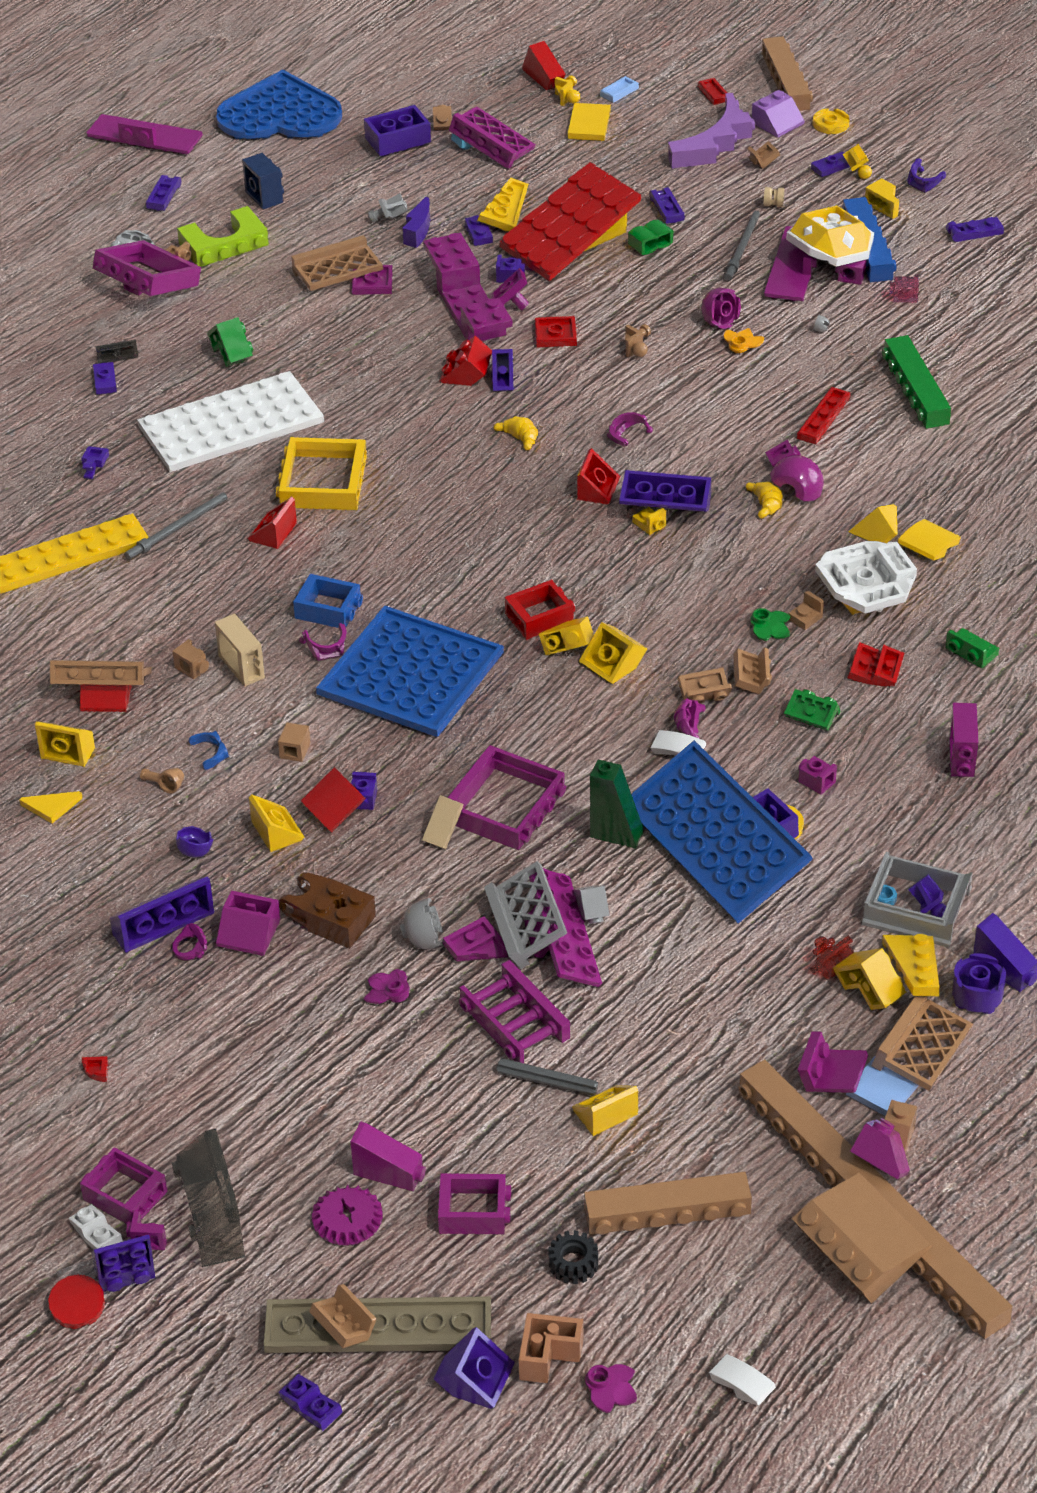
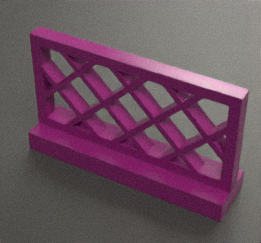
M477 106L462 115L459 113L454 114L449 127L450 132L507 169L512 167L515 160L533 150L536 145Z

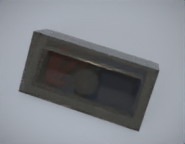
M136 339L95 346L98 364L138 358Z

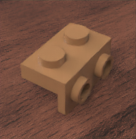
M764 647L759 655H755L737 648L733 654L735 686L760 695L762 690L769 686L772 679L769 649Z
M724 668L680 675L678 677L683 700L686 698L697 700L701 704L711 699L721 701L726 699L732 690L731 684L727 683Z
M345 1284L338 1285L334 1297L312 1303L309 1311L342 1348L368 1341L376 1322V1317Z

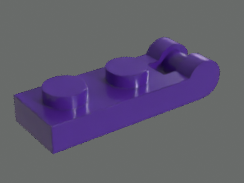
M161 175L146 201L147 209L165 211L177 188L181 187V177L174 176V178H169L168 175Z
M669 187L662 188L661 191H649L651 202H654L666 224L684 221L685 214Z
M997 217L971 220L958 224L951 221L946 225V230L954 242L1004 233V227Z

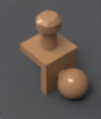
M629 324L625 326L626 357L629 358L633 355L644 357L647 354L648 347L643 343V336L647 337L651 334V328L648 325L643 324L639 330Z

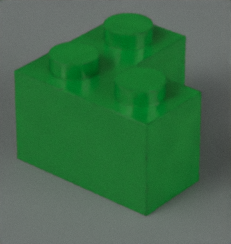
M239 317L216 324L207 332L213 351L220 350L226 367L248 360L253 356L252 344L250 341H247L245 336L246 328L243 322H240Z

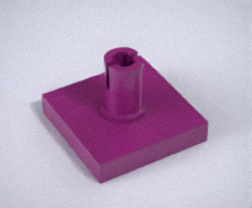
M520 268L516 270L490 294L491 299L500 298L503 305L511 300L520 310H523L529 304L526 298L519 292L527 285L525 273Z

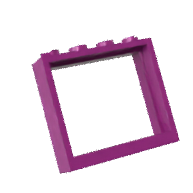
M144 240L96 249L92 269L149 296L198 286L201 273L200 266ZM139 261L162 273L151 274L130 263Z
M489 745L448 796L449 799L464 804L455 826L520 850L523 844L530 840L535 828L541 826L545 815L553 810L557 799L565 794L567 788L565 785V773ZM495 769L546 788V791L517 829L464 809Z

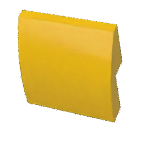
M923 519L906 530L900 536L897 543L934 561L945 557L948 548L958 545L961 536Z

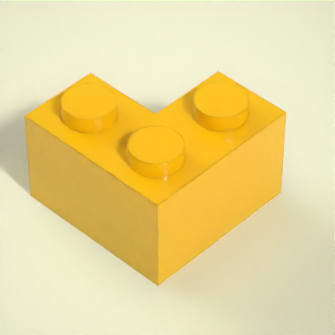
M883 948L854 952L833 967L845 990L859 988L871 1010L886 1008L907 993L902 979L896 974L890 963V958Z

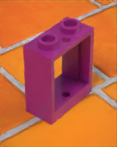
M953 702L949 733L951 776L975 777L979 744L977 703Z
M115 1147L100 1159L98 1165L90 1173H87L80 1183L84 1201L125 1224L128 1221H132L134 1211H140L142 1220L168 1192L163 1173ZM118 1171L143 1184L125 1204L100 1191Z
M440 1173L439 1234H505V1223H510L511 1217L510 1207H506V1201H511V1185H506V1174ZM452 1193L498 1194L497 1212H451Z

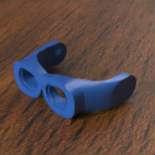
M217 731L199 733L191 736L188 740L190 745L209 742L219 747L215 756L202 763L204 769H210L229 757L228 751Z

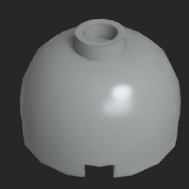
M430 898L415 902L408 907L404 914V924L400 925L404 939L409 938L412 945L426 950L443 946V939L438 940V932H443L435 906H429V903L432 901Z

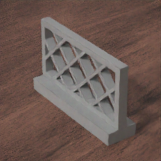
M538 861L498 886L491 882L484 887L508 956L521 969L530 964L528 957L567 934L544 870ZM537 872L534 882H527L529 876ZM517 886L513 896L506 894V890ZM524 887L530 888L526 898L520 897ZM538 889L544 890L540 900L533 899ZM517 902L523 903L519 913L513 912ZM531 904L537 905L533 915L526 914ZM544 906L550 907L546 917L540 916ZM523 919L530 920L525 930L519 929ZM537 921L544 922L539 932L533 931ZM550 924H557V930L546 934ZM529 937H535L534 944L526 948Z

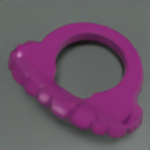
M189 923L182 929L181 934L175 938L172 946L173 953L178 959L188 961L195 957L201 959L204 956V952L207 949V939H205L206 936L203 930L194 923ZM188 937H196L198 939V942L191 951L186 953L178 951V944L181 940Z

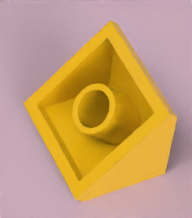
M250 795L251 822L270 852L300 842L305 838L286 807L258 796Z
M615 1085L573 1105L572 1109L589 1132L595 1136L638 1115V1088L633 1085Z

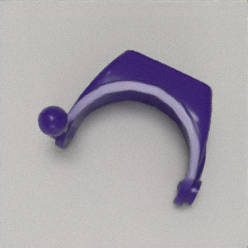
M918 158L911 166L907 183L926 193L946 178V172L942 171L932 178H921L917 176V170L923 172L924 167L921 166L922 160Z

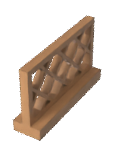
M364 235L291 256L294 275L300 276L310 291L383 270V264L368 247L367 239ZM353 261H359L361 264L353 263ZM367 263H370V264H375V265L367 266L366 264H367ZM339 266L343 267V269H337L335 267ZM349 268L357 269L355 271H348ZM317 272H325V274H317ZM312 279L320 280L314 283L311 282Z
M50 660V684L144 685V676L152 674V667H144V661Z
M915 996L879 1047L871 1066L879 1071L885 1066L930 1091L971 1030L973 1023L929 1000V996ZM927 1010L936 1013L939 1018L929 1019ZM950 1024H956L963 1028V1031L952 1032ZM943 1025L945 1032L935 1033L933 1026ZM926 1026L929 1034H919L916 1027ZM949 1039L952 1046L942 1047L939 1040ZM932 1040L935 1048H925L922 1041ZM905 1042H916L918 1049L908 1050ZM928 1055H939L941 1062L931 1063ZM922 1056L924 1063L914 1064L912 1057ZM905 1057L908 1065H901L893 1061V1059ZM928 1070L931 1077L930 1080L920 1076L918 1071Z

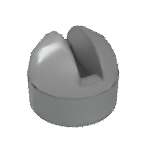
M818 315L813 330L817 332L827 331V326L830 325L829 320L824 316Z

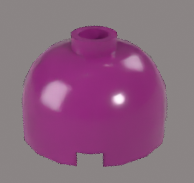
M715 288L704 296L701 304V314L709 325L727 329L733 326L731 323L735 319L738 320L741 311V300L735 295L734 290Z

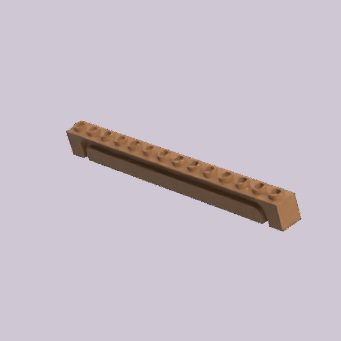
M765 1059L740 1073L739 1092L741 1096L749 1100L756 1107L757 1112L761 1116H765L772 1123L774 1129L787 1138L792 1148L796 1151L798 1150L806 1158L808 1164L816 1168L823 1175L829 1185L835 1187L860 1172L933 1246L912 1265V1268L916 1274L921 1275L930 1284L936 1294H940L948 1302L950 1308L955 1313H959L967 1321L971 1330L978 1332L986 1339L1010 1323L1013 1306L869 1162L850 1152L852 1146Z

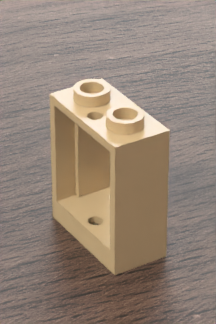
M236 614L215 621L218 654L244 686L264 679L261 643Z

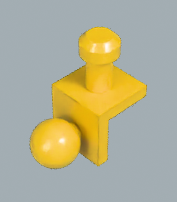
M569 75L566 79L555 78V95H559L561 106H564L567 102L574 104L580 100V93L577 90H573L577 80L572 75Z
M859 144L842 154L852 171L859 168L858 176L861 179L870 178L872 169L868 165H863L869 159Z

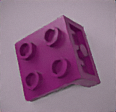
M811 1031L798 1067V1073L806 1092L855 1093L868 1058V1053L866 1050L829 1049V1045L825 1042L822 1032Z

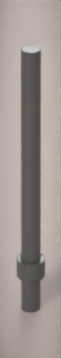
M753 211L734 256L726 266L727 271L724 278L727 281H730L739 269L740 259L760 217L759 211Z
M224 492L220 493L151 537L141 539L136 543V546L124 553L125 557L130 560L140 553H146L154 544L227 500V495Z

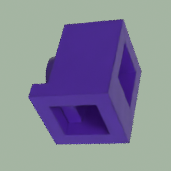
M498 255L496 283H503L519 268L525 273V264H522V259L502 258V255Z
M352 772L351 784L366 798L356 809L374 810L377 795L376 773Z

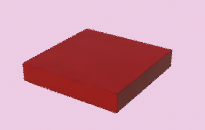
M575 316L535 318L537 348L577 346Z

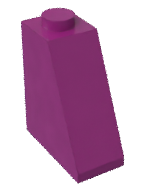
M360 1121L350 1141L353 1175L414 1192L417 1183L423 1181L426 1167L423 1166L422 1154L371 1125Z

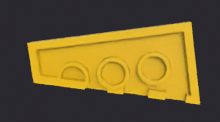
M510 178L501 188L500 193L496 194L493 201L479 214L477 221L500 228L503 231L513 229L517 226L529 184Z
M916 934L915 936L882 935V944L884 948H888L890 958L896 961V968L899 972L903 973V980L912 995L939 996V979L933 936Z

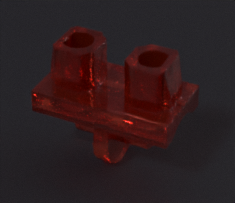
M848 935L834 946L832 945L835 944V940L832 937L829 939L824 936L816 938L814 941L816 948L812 952L815 956L821 955L816 958V964L810 967L809 970L814 975L820 971L828 980L836 975L833 967L837 965L834 960L838 959L842 962L854 953L850 947L853 942L852 938Z

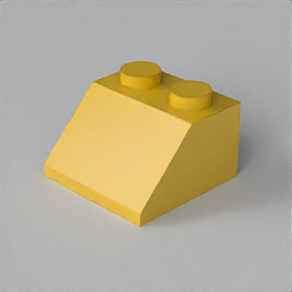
M601 622L579 662L614 684L637 668L647 648L616 627Z
M36 721L35 723L41 759L85 767L95 749L92 731Z

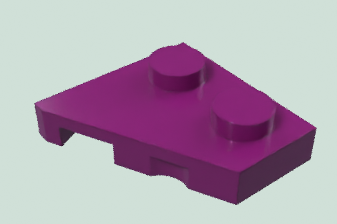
M485 916L443 938L442 944L456 961L509 957L502 937Z

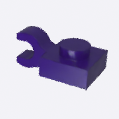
M87 447L81 458L83 469H86L84 478L93 479L96 467L102 468L109 457V450L107 448Z

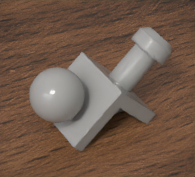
M400 193L388 200L379 199L381 208L369 211L368 217L372 222L377 221L383 215L392 220L408 212L407 203L403 200Z

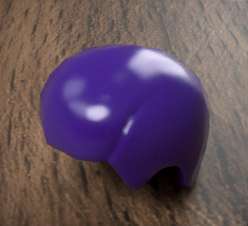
M194 826L183 827L177 832L176 846L184 856L201 858L210 851L214 839H212L211 832L205 833L202 829Z

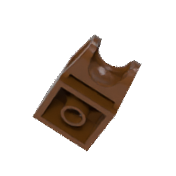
M307 872L301 873L297 877V885L305 894L298 896L283 895L278 900L280 910L289 918L307 927L308 932L349 949L376 917L375 898L373 895L336 880ZM285 903L292 906L293 909L289 908Z

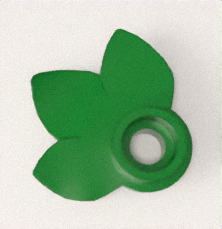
M759 608L750 617V622L754 626L753 633L760 640L767 641L770 637L783 639L790 635L789 629L784 624L790 619V615L785 612H770L767 609Z

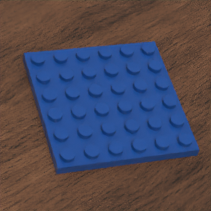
M384 605L316 687V693L322 697L438 737L504 653V646Z

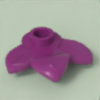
M394 969L390 974L376 973L368 978V983L372 990L363 998L364 1001L374 1004H381L389 999L394 1003L404 1001L408 998L410 986L406 981V973L403 970Z
M615 1364L609 1368L603 1365L591 1367L586 1373L585 1384L591 1391V1401L594 1406L602 1412L610 1413L614 1404L627 1406L636 1402L637 1394L628 1383L634 1376L635 1370L623 1364Z

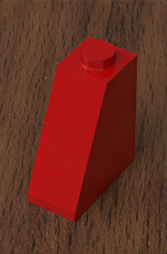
M545 41L528 47L522 66L523 71L546 91L552 88L555 89V78L564 79L566 74Z

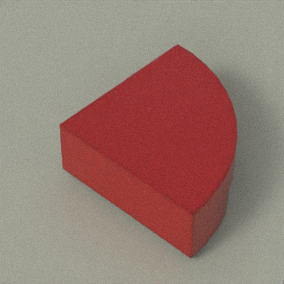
M108 1056L81 1057L83 1070L87 1076L96 1081L107 1082Z

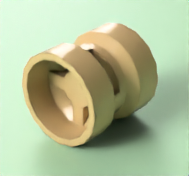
M765 187L764 206L776 205L783 208L784 188L772 189L771 187Z

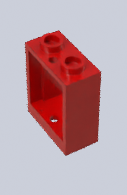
M552 579L504 597L506 616L526 640L536 637L539 633L562 623L574 620L575 605L573 601L565 596L562 588L558 587ZM550 599L557 606L532 617L525 610Z

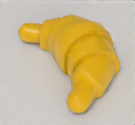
M514 416L493 426L495 431H504L521 440L524 444V449L527 451L535 444L536 437L538 436V430L533 425V422L525 417Z
M748 482L745 485L748 491H752L754 495H757L758 501L762 506L758 512L759 518L763 519L782 508V492L770 482H757L756 484Z

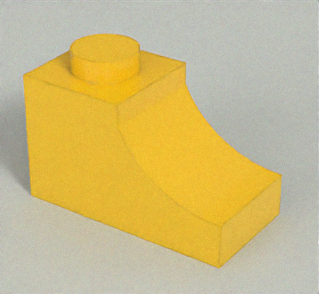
M881 178L866 187L865 197L868 203L872 205V208L891 219L898 217L899 199L895 197V185Z

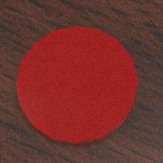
M80 1274L67 1276L58 1281L51 1289L48 1298L49 1309L54 1320L63 1327L79 1329L82 1326L91 1325L96 1322L105 1306L103 1289L99 1283L89 1276Z

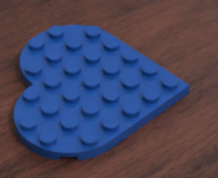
M282 69L223 101L217 108L216 121L218 127L223 132L234 136L235 139H266L277 132L286 135L288 138L321 137L323 134L337 128L342 120V107L340 102L333 96Z

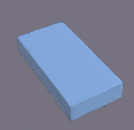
M625 76L600 90V96L614 103L637 90L639 83Z

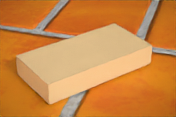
M440 795L422 840L446 849L464 804Z

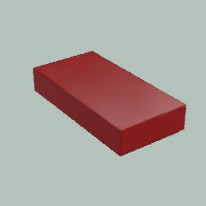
M715 78L698 82V88L713 105L725 103L727 91Z

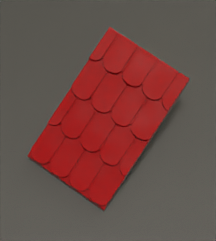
M589 162L568 178V182L549 195L545 202L525 216L521 223L506 233L503 239L500 240L499 247L513 257L522 259V263H525L526 266L551 281L582 252L626 233L627 213L641 201V194Z

